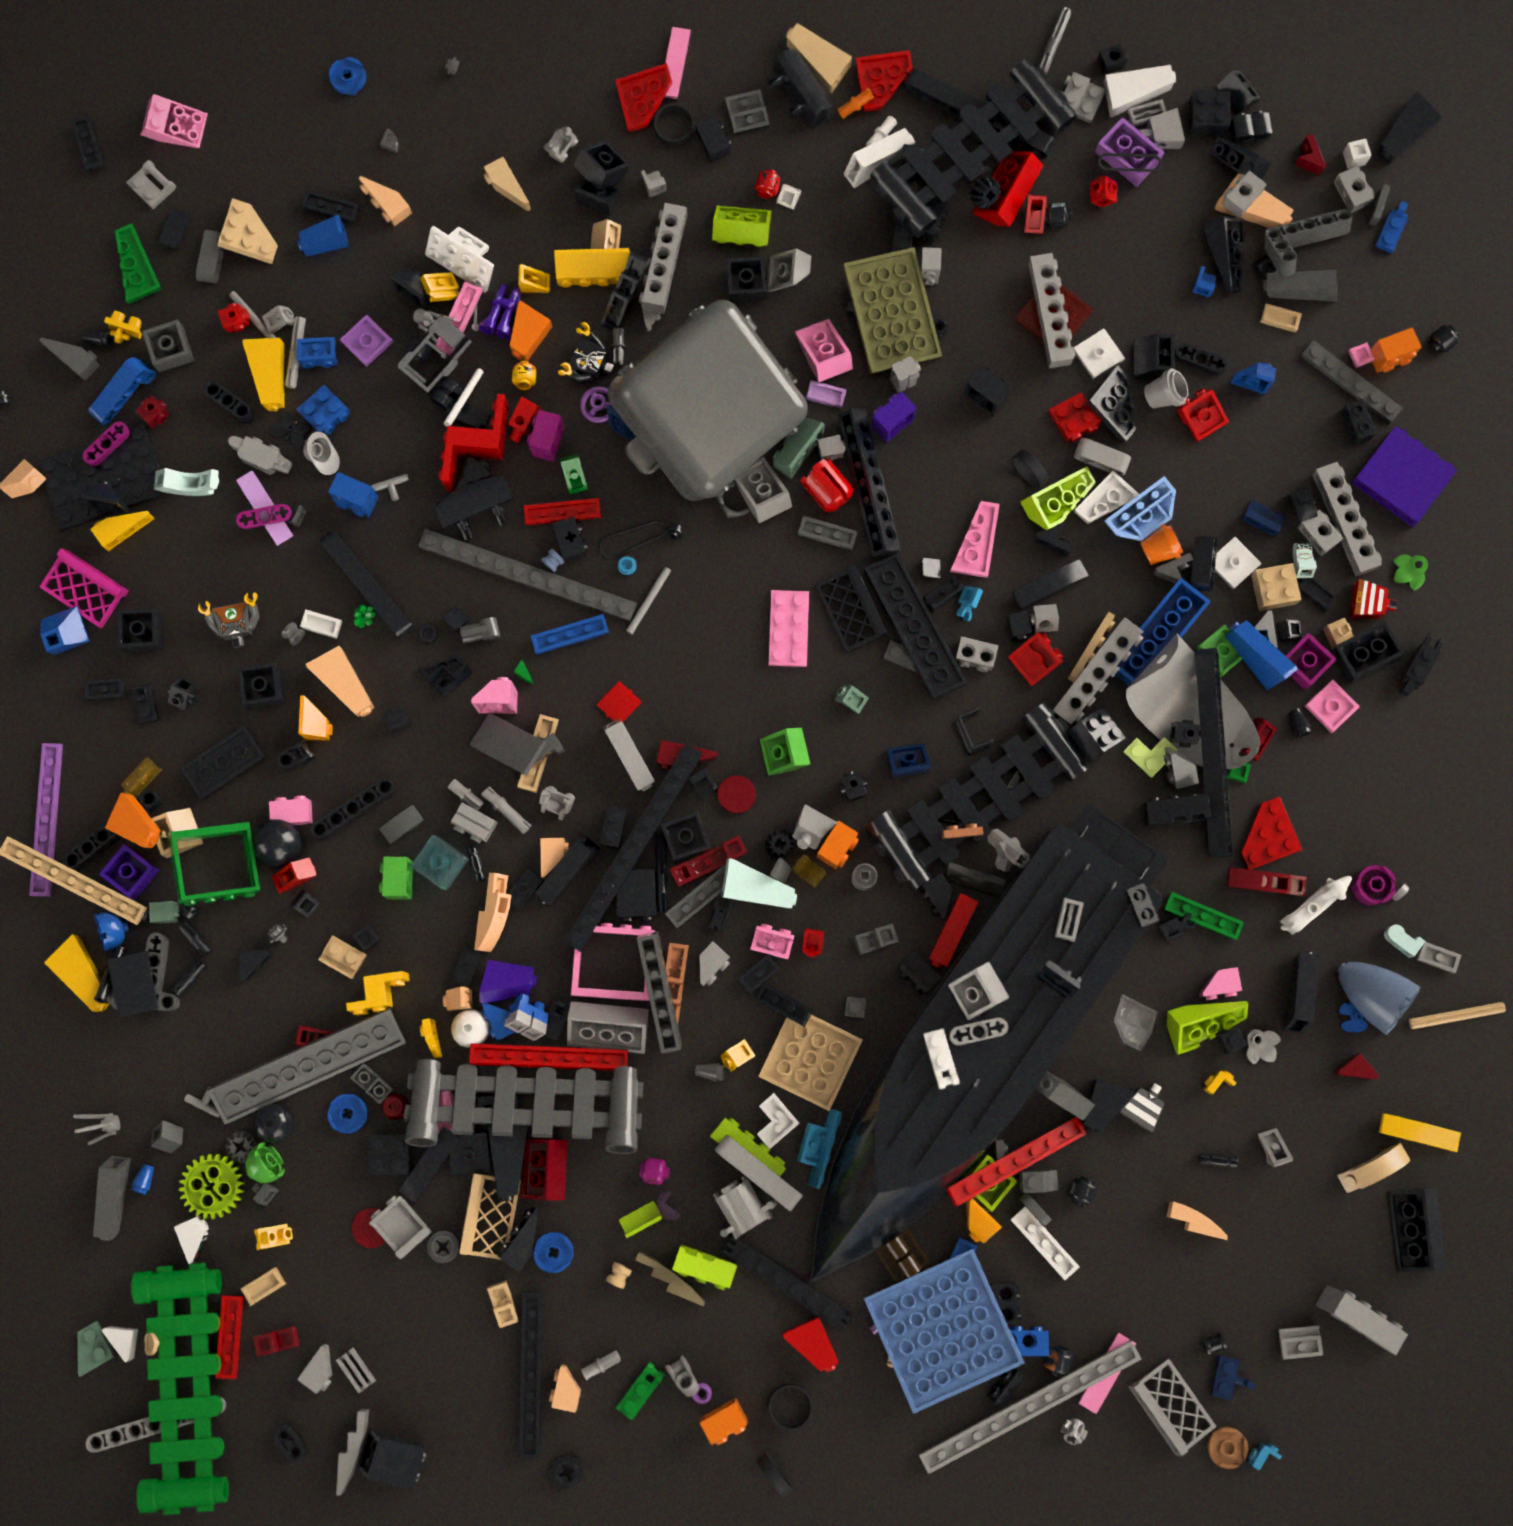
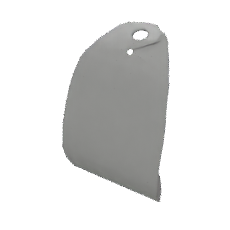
M1178 633L1175 634L1126 690V698L1134 715L1160 741L1164 737L1168 741L1170 740L1171 723H1182V720L1194 721L1193 724L1200 725L1195 653ZM1220 679L1227 769H1236L1249 762L1258 753L1260 737L1246 709ZM1201 738L1198 744L1191 745V748L1179 747V743L1170 742L1178 749L1177 752L1189 758L1195 765L1203 767ZM1230 743H1234V747H1230ZM1249 748L1250 752L1246 756H1239L1240 750Z

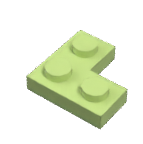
M1165 737L1152 750L1148 749L1136 738L1123 752L1152 778L1165 765V748L1170 747L1175 751H1178V749Z

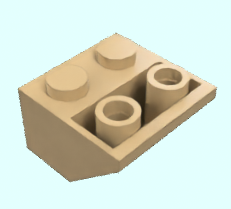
M191 808L166 812L151 818L161 830L158 835L157 845L161 856L166 858L171 857L168 838L170 832L198 828ZM202 839L177 842L178 853L204 843Z

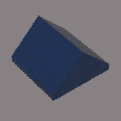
M924 743L887 749L891 779L930 772L931 764Z

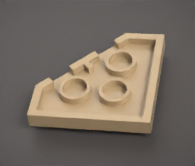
M232 198L218 246L272 264L278 245L251 204Z

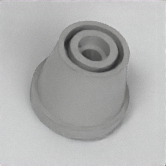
M1169 369L1162 376L1147 384L1144 393L1148 404L1154 409L1172 405L1180 406L1186 403L1188 386L1180 372L1175 369Z

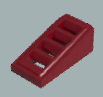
M298 1025L294 1045L304 1046L308 1044L311 1032H315L313 1039L315 1041L318 1039L319 1033H322V1037L334 1031ZM303 1030L307 1031L305 1042H301Z

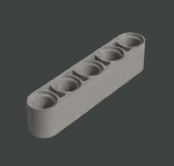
M727 1134L715 1148V1151L790 1212L803 1195Z

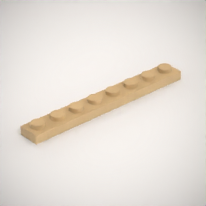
M7 836L0 849L1 856L136 925L139 924L147 909L142 904Z

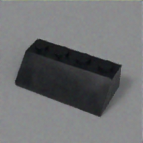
M1436 1188L1388 1191L1398 1272L1446 1269Z

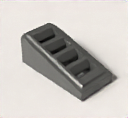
M778 858L770 873V877L784 884L791 872V867L783 859Z

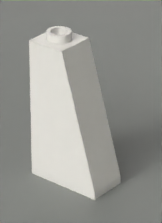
M1171 65L1106 75L1103 85L1104 89H1106L1105 94L1110 117H1114L1127 111L1128 108L1138 106L1170 91L1173 83L1176 82V75L1172 71Z
M904 128L854 152L844 172L845 177L853 188L870 179V174L881 163L887 161L892 165L901 159L903 144H915L912 135Z

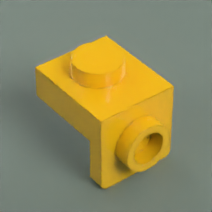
M1221 1070L1216 1071L1214 1075H1210L1205 1080L1204 1084L1206 1086L1203 1090L1208 1094H1214L1223 1081L1229 1086H1235L1234 1076L1226 1070L1223 1072Z

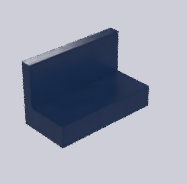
M1251 500L1241 520L1275 537L1281 530L1285 517Z

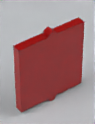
M619 681L599 701L597 706L606 714L607 718L610 717L613 721L619 718L624 722L642 701L633 694L631 689L629 690Z

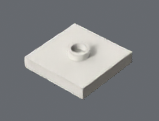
M1102 329L1074 347L1076 356L1093 380L1125 359L1105 329Z
M1234 537L1217 553L1215 572L1234 590L1262 563Z

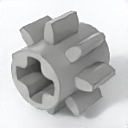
M1078 1419L1067 1420L1066 1424L1063 1423L1061 1432L1064 1433L1063 1438L1067 1443L1076 1445L1078 1443L1081 1444L1082 1440H1085L1087 1431L1084 1430L1085 1425Z

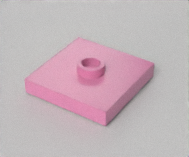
M1331 680L1305 705L1330 733H1333L1360 707L1334 680Z

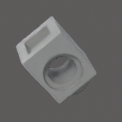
M840 435L817 440L821 460H827L828 457L830 460L843 458L846 447Z
M1056 604L1033 606V614H1030V624L1034 625L1035 633L1058 631L1059 615Z

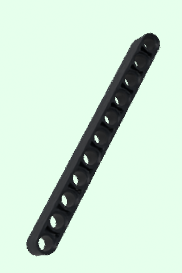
M1208 648L1195 651L1204 789L1205 794H1208L1211 817L1207 819L1208 845L1211 858L1232 856L1233 847L1219 655L1217 648Z

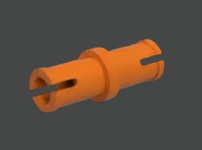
M867 88L856 97H851L849 102L837 110L844 119L855 110L859 111L861 106L874 99V96L870 89Z

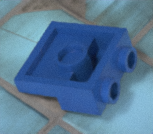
M325 385L296 409L317 432H322L325 435L331 434L335 426L344 422L350 414L349 409Z

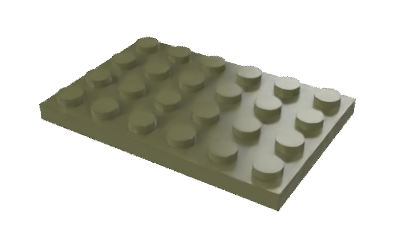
M914 247L842 265L870 374L892 369V364L899 361L902 362L903 359L909 356L914 361L917 360L918 363L942 357Z

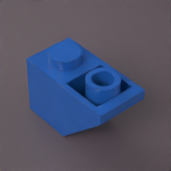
M487 1003L482 1004L483 1009L481 1013L486 1020H489L491 1027L488 1029L492 1038L500 1041L517 1033L504 1026L505 1020L510 1016L509 1011Z

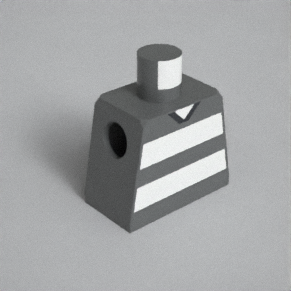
M1152 1082L1147 1091L1137 1088L1134 1096L1119 1113L1146 1131L1153 1132L1164 1106V1102L1157 1098L1162 1087Z

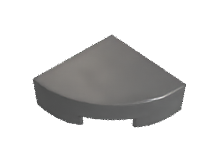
M387 128L381 139L380 147L397 153L399 148L398 140L394 133Z

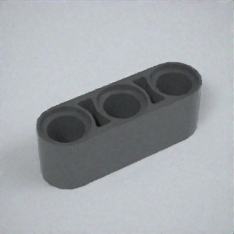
M206 229L204 232L196 269L197 281L215 284L218 282L225 248L218 246L221 235L220 231Z

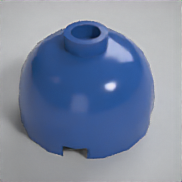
M110 911L94 914L103 950L107 951L120 946L125 939V932L128 931L126 920L122 921L120 916Z

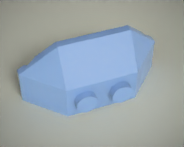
M1164 476L1108 517L1105 523L1116 536L1143 541L1158 530L1160 525L1166 524L1172 519L1176 490Z

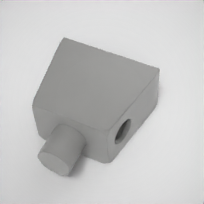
M1178 108L1149 118L1147 128L1139 130L1160 149H1181L1185 141Z
M805 804L798 817L792 836L798 840L797 845L801 849L810 847L815 850L826 841L837 822Z

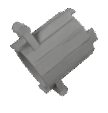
M745 1175L741 1177L742 1183L739 1184L738 1180H735L721 1190L722 1195L719 1196L717 1192L713 1194L731 1225L720 1231L722 1237H726L732 1232L734 1238L738 1239L741 1234L752 1229L767 1218L770 1220L773 1217L769 1209H773L777 1205V1201L772 1199L763 1206Z

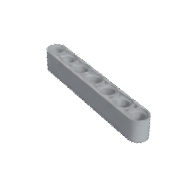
M221 1397L222 1402H223V1409H222V1412H221V1413H223V1411H224L225 1408H226V1402H225V1400ZM149 1417L94 1433L87 1438L86 1448L88 1451L96 1453L161 1433V1421H159L160 1427L158 1430L153 1427V1422H149ZM194 1418L179 1420L178 1427L194 1423ZM134 1425L139 1426V1428H140V1434H139V1435L134 1434V1432H133V1427H134ZM115 1431L120 1433V1441L114 1439ZM95 1437L101 1440L100 1447L94 1444Z

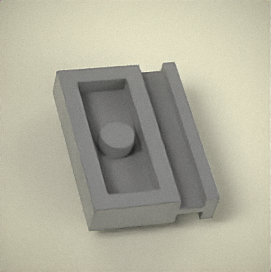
M1319 1325L1278 1329L1282 1359L1322 1356L1323 1349Z

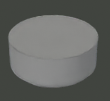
M1405 883L1401 884L1396 889L1392 899L1394 901L1401 899L1409 891V887Z

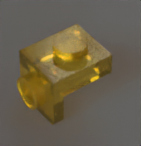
M805 854L796 861L793 867L796 874L814 888L827 874L824 869L811 861Z

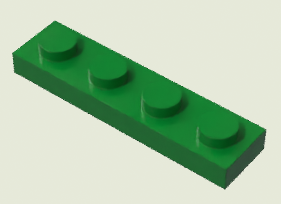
M1170 892L1164 907V911L1177 915L1180 918L1186 913H1191L1192 918L1187 919L1188 921H1195L1197 925L1235 941L1238 939L1244 924L1243 921L1173 892Z

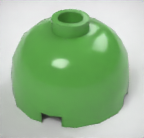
M264 1142L255 1146L246 1157L247 1175L251 1179L263 1184L277 1180L285 1172V1169L282 1170L281 1168L283 1160L279 1153L271 1145L269 1147L264 1146Z

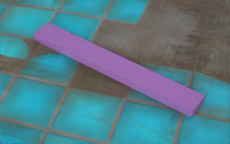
M42 743L33 849L54 859L63 744ZM31 871L29 895L51 897L52 881Z

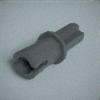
M615 328L612 330V363L615 366H622L624 349L626 347L624 345V329H620L619 332V328Z

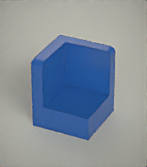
M1201 266L1192 293L1210 298L1216 285V276L1204 273L1205 267Z

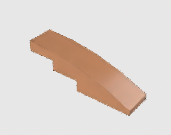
M669 943L666 972L678 1024L689 945Z

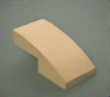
M507 1280L488 1286L487 1290L499 1327L502 1328L519 1322Z

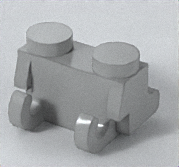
M568 126L556 129L550 141L543 147L549 153V156L560 163L564 162L567 158V150L573 148L578 142L577 137Z
M548 786L542 791L539 803L542 804L540 812L551 811L559 815V820H563L565 814L570 812L575 797L571 793L563 794L558 792L555 787Z

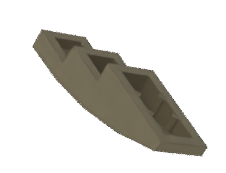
M641 1252L638 1253L636 1261L654 1268L651 1276L669 1283L667 1292L704 1306L705 1300L681 1276L658 1260Z

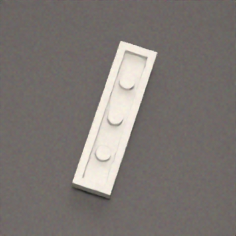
M1026 1206L1010 1219L1064 1280L1079 1268L1078 1264Z

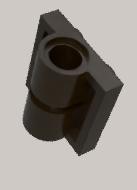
M909 1229L875 1250L896 1284L912 1277L930 1263Z

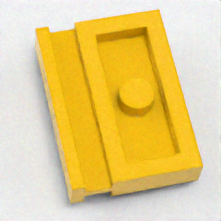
M452 272L423 274L420 277L427 295H430V302L456 300L460 293V288Z

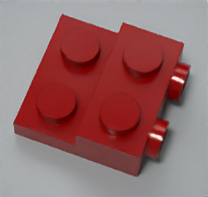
M1205 388L1196 391L1194 393L1195 397L1192 399L1187 398L1185 404L1176 408L1182 422L1188 426L1195 441H1200L1229 422L1213 389L1205 390Z
M1082 392L1050 408L1048 411L1066 443L1071 440L1073 442L1078 441L1087 432L1089 434L1099 429L1098 426L1101 423L1100 418L1086 404L1087 400Z
M1040 632L1036 633L1008 656L1031 686H1034L1063 663L1061 659L1063 658L1062 653L1057 648L1053 649L1050 643L1052 641L1045 633L1043 635Z

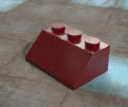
M526 1138L523 1155L521 1198L564 1200L568 1140Z

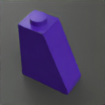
M488 960L479 991L480 1003L514 998L522 993L530 995L532 987H535L537 982V976L534 975V967Z

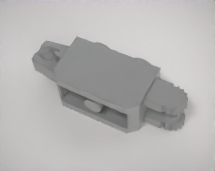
M231 436L228 438L229 445L237 451L242 462L269 475L274 474L276 471L288 474L292 468V462L284 458L279 452L280 449L274 445L262 444L263 441L256 437L251 439L246 436L242 439L237 436Z

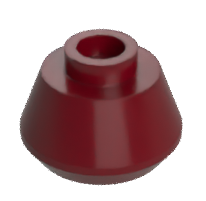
M389 1094L381 1105L384 1116L390 1120L403 1118L405 1105H408V1101L401 1094Z

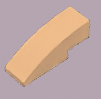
M1170 1201L1167 1217L1186 1221L1185 1230L1227 1240L1228 1236L1209 1218L1188 1206Z

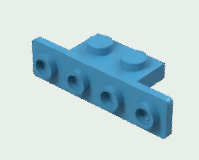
M830 1109L825 1127L807 1123L797 1161L813 1166L808 1185L820 1189L821 1184L824 1182V1173L830 1162V1153L836 1141L837 1128L841 1123V1111Z

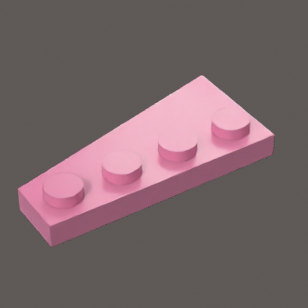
M980 502L950 572L988 578L1000 504Z

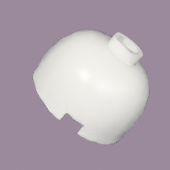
M466 1009L459 1012L453 1019L451 1034L460 1046L470 1048L471 1044L485 1043L490 1035L488 1029L490 1023L489 1020L482 1016L480 1011Z

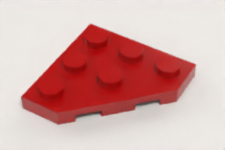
M910 50L856 58L860 92L862 93L869 88L874 96V99L863 105L864 112L881 110L912 70Z
M667 63L615 80L629 132L648 126L671 87L673 81Z
M1280 796L1261 803L1247 835L1246 842L1240 852L1246 869L1249 870L1302 850Z

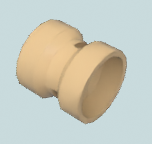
M614 1262L612 1274L607 1276L606 1281L624 1289L626 1285L625 1279L630 1276L632 1270L620 1263Z

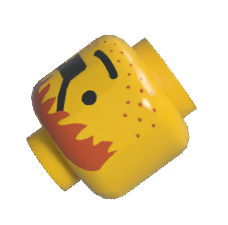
M527 361L515 364L512 368V383L520 390H528L536 383L535 366Z

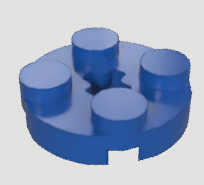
M345 57L341 61H335L330 67V82L337 92L353 96L363 88L366 82V72L361 62L357 59ZM351 73V78L345 79L343 76L344 74Z
M342 1094L331 1102L327 1117L334 1130L341 1133H354L360 1130L368 1120V1109L363 1099L357 1095ZM346 1108L353 1111L350 1119L343 1117Z
M550 1232L539 1238L534 1248L536 1264L547 1272L558 1273L563 1271L570 1265L574 1257L572 1242L567 1236L559 1232ZM551 1247L554 1249L558 1248L557 1258L549 1256Z

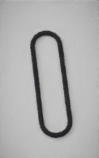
M1103 153L1097 161L1098 166L1106 171L1155 172L1162 167L1161 158L1154 154ZM1104 156L1155 157L1159 160V166L1156 169L1106 168L1101 165L1100 160Z

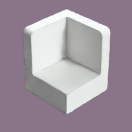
M1366 139L1347 144L1343 155L1348 169L1366 165L1371 152Z

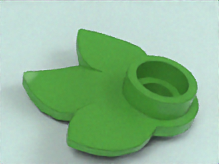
M1406 554L1394 559L1393 562L1399 567L1395 572L1394 582H1409L1413 591L1420 588L1425 581L1424 572L1428 568L1427 559L1421 555L1411 557ZM1420 561L1422 567L1416 568L1415 562Z

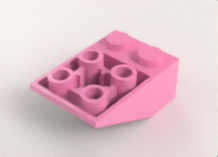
M153 94L148 102L141 135L160 142L199 148L207 113Z

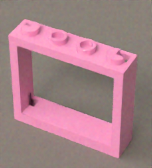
M601 923V926H597L593 933L639 936L655 932V930H651L650 926H640V929H632V925L621 924L620 928L613 927V924ZM575 949L572 996L650 1001L646 980L644 992L578 988L581 952Z

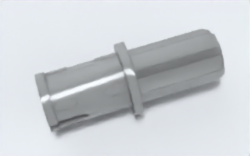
M456 779L449 784L448 789L459 796L460 801H465L475 810H479L483 806V801L475 796L470 788L467 789Z
M614 1351L601 1359L597 1358L595 1362L582 1368V1374L586 1380H589V1378L600 1372L605 1373L606 1369L619 1363L621 1358L618 1352Z

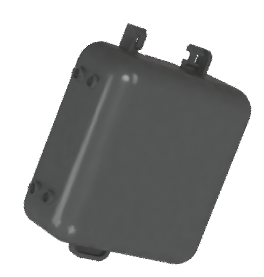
M717 300L706 306L702 304L688 314L689 318L652 349L633 364L630 363L617 372L619 376L611 382L608 388V398L611 405L636 436L626 445L625 451L627 456L642 474H651L658 468H661L677 491L685 499L691 501L713 498L716 495L718 497L729 489L728 485L780 440L796 433L798 430L797 426L803 422L808 411L806 399L795 386V383L798 381L797 378H794L787 367L785 369L781 367L755 332L757 327L750 319V315L743 316L736 305L727 300Z

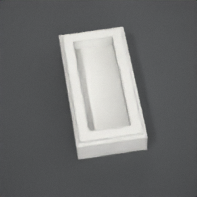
M305 609L300 628L337 639L342 620Z

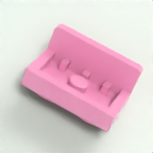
M761 924V926H756L750 950L788 960L794 935H791V931L785 929L775 931L772 930V926Z

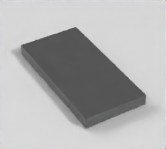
M489 713L469 745L527 776L547 743Z

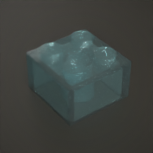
M432 834L410 867L439 888L448 890L469 858L441 837Z

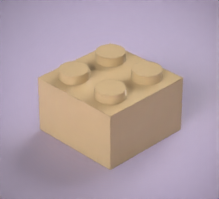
M1293 563L1257 569L1252 573L1251 578L1259 611L1296 605L1301 600Z

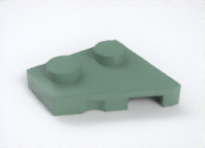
M98 1321L78 1331V1375L81 1377L116 1357Z

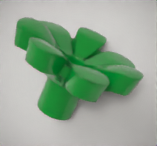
M360 605L359 608L354 610L353 615L355 619L353 623L359 626V628H364L365 623L370 626L373 623L370 618L375 617L374 608L372 606Z

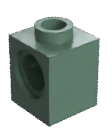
M174 901L149 903L150 923L178 922V917L181 915L180 906Z

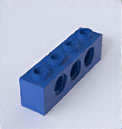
M1019 1326L1011 1327V1334L1021 1356H1049V1331H1043L1042 1327H1030V1331H1025L1023 1327ZM1024 1336H1028L1031 1340L1029 1347L1023 1344Z

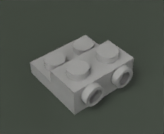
M1073 72L1072 76H1068L1064 83L1066 90L1062 93L1067 98L1065 103H1068L1077 113L1078 119L1091 124L1106 89L1090 83V78Z

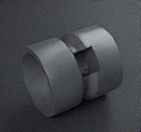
M867 863L856 866L851 877L852 884L858 890H870L877 881V871L872 865Z

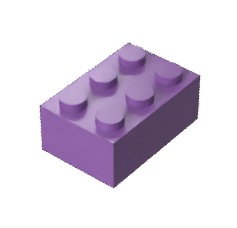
M1123 117L1098 143L1095 151L1099 156L1103 153L1154 154L1162 159L1164 155L1163 150ZM1102 157L1113 168L1154 169L1159 164V160L1155 157ZM1118 171L1136 187L1150 174V172Z

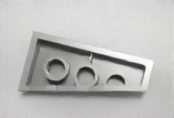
M1329 1285L1325 1287L1315 1306L1331 1313V1316L1348 1324V1327L1358 1333L1364 1334V1337L1386 1351L1397 1355L1408 1335L1401 1330L1403 1326L1393 1320L1390 1323L1386 1320L1387 1316L1378 1310L1375 1312L1370 1310L1372 1307L1370 1304L1363 1300L1358 1302L1355 1300L1356 1295L1345 1289L1342 1292Z

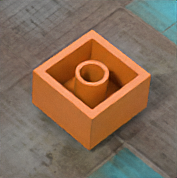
M1413 327L1380 339L1371 348V352L1374 356L1372 364L1376 373L1381 371L1384 373L1389 372L1397 365L1405 366L1412 362V358L1417 356V352L1422 347Z
M838 820L818 851L817 858L835 870L838 866L842 868L848 859L847 852L849 850L853 851L859 841L857 838L858 832Z
M734 1398L702 1416L700 1425L711 1445L714 1443L720 1445L728 1440V1435L733 1432L737 1435L745 1430L747 1417L737 1399Z

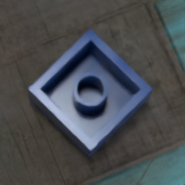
M339 472L328 491L337 507L344 510L349 508L360 517H363V515L370 517L379 498L372 486Z

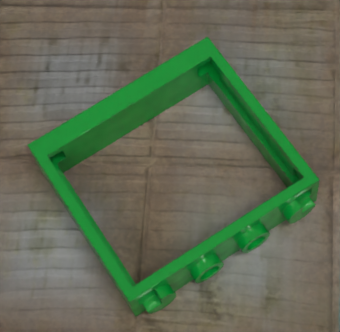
M249 822L172 831L169 833L168 838L179 904L184 903L185 906L196 905L197 901L213 903L219 898H224V901L236 899V896L243 895L244 898H250L260 891ZM241 834L250 887L185 896L177 842Z

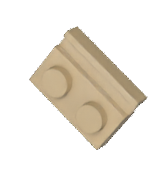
M332 935L318 960L353 979L367 954Z

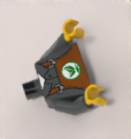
M247 593L244 597L245 602L212 608V612L209 611L210 603L208 601L205 602L208 607L207 609H202L200 604L198 606V610L204 614L209 628L217 636L225 640H232L234 649L244 647L243 637L252 635V630L255 629L260 618L258 606L255 603L258 597L256 593H253V600L249 599Z

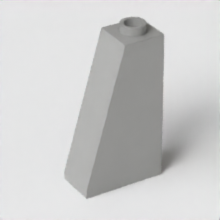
M618 718L602 727L638 791L640 789L645 791L653 786L651 783L655 782L623 722Z

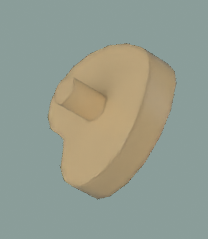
M147 1333L144 1338L145 1353L147 1355H154L158 1349L159 1341L154 1333Z

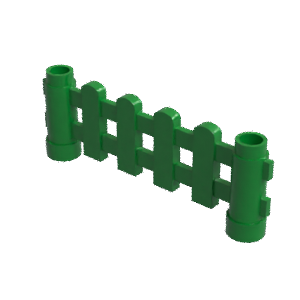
M206 1263L189 1264V1269L173 1271V1266L157 1267V1272L152 1270L135 1272L132 1277L131 1292L136 1305L149 1304L154 1301L158 1302V1317L146 1318L147 1333H154L159 1338V1358L148 1359V1380L160 1379V1400L149 1401V1422L161 1421V1442L150 1443V1464L162 1463V1480L153 1478L141 1479L139 1481L137 1506L140 1513H153L163 1510V1515L179 1514L180 1508L197 1507V1512L213 1511L216 1503L227 1502L229 1485L227 1477H216L213 1475L212 1459H217L223 1455L224 1442L221 1437H211V1417L221 1414L223 1402L219 1395H210L209 1375L219 1373L222 1363L218 1354H209L208 1334L219 1330L220 1318L215 1312L207 1313V1296L220 1293L222 1278L219 1269L209 1270L206 1268ZM190 1298L191 1314L175 1316L174 1299ZM191 1335L192 1355L176 1357L175 1336ZM193 1377V1397L177 1398L176 1378ZM194 1418L195 1439L178 1440V1420ZM195 1461L196 1477L179 1478V1462Z

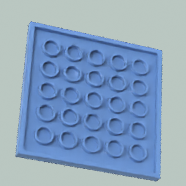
M974 1249L864 1298L913 1414L1025 1364Z

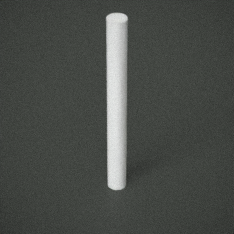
M477 369L446 418L445 426H451L481 378L483 374L481 369Z

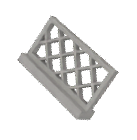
M1169 1358L1128 1387L1177 1456L1186 1454L1190 1447L1216 1428L1212 1419ZM1165 1366H1168L1171 1370L1170 1380L1161 1378V1371ZM1147 1380H1156L1155 1392L1149 1391L1144 1385ZM1160 1380L1170 1382L1169 1394L1159 1393ZM1174 1383L1180 1384L1183 1387L1182 1397L1173 1395ZM1159 1395L1168 1397L1167 1409L1160 1408L1158 1405ZM1172 1398L1182 1399L1181 1411L1171 1410ZM1186 1400L1194 1403V1414L1185 1412ZM1171 1412L1180 1414L1179 1426L1172 1425L1170 1422ZM1184 1415L1194 1416L1193 1428L1183 1427ZM1198 1417L1204 1418L1209 1425L1204 1430L1197 1429ZM1183 1429L1192 1431V1437L1188 1443H1185L1182 1439Z

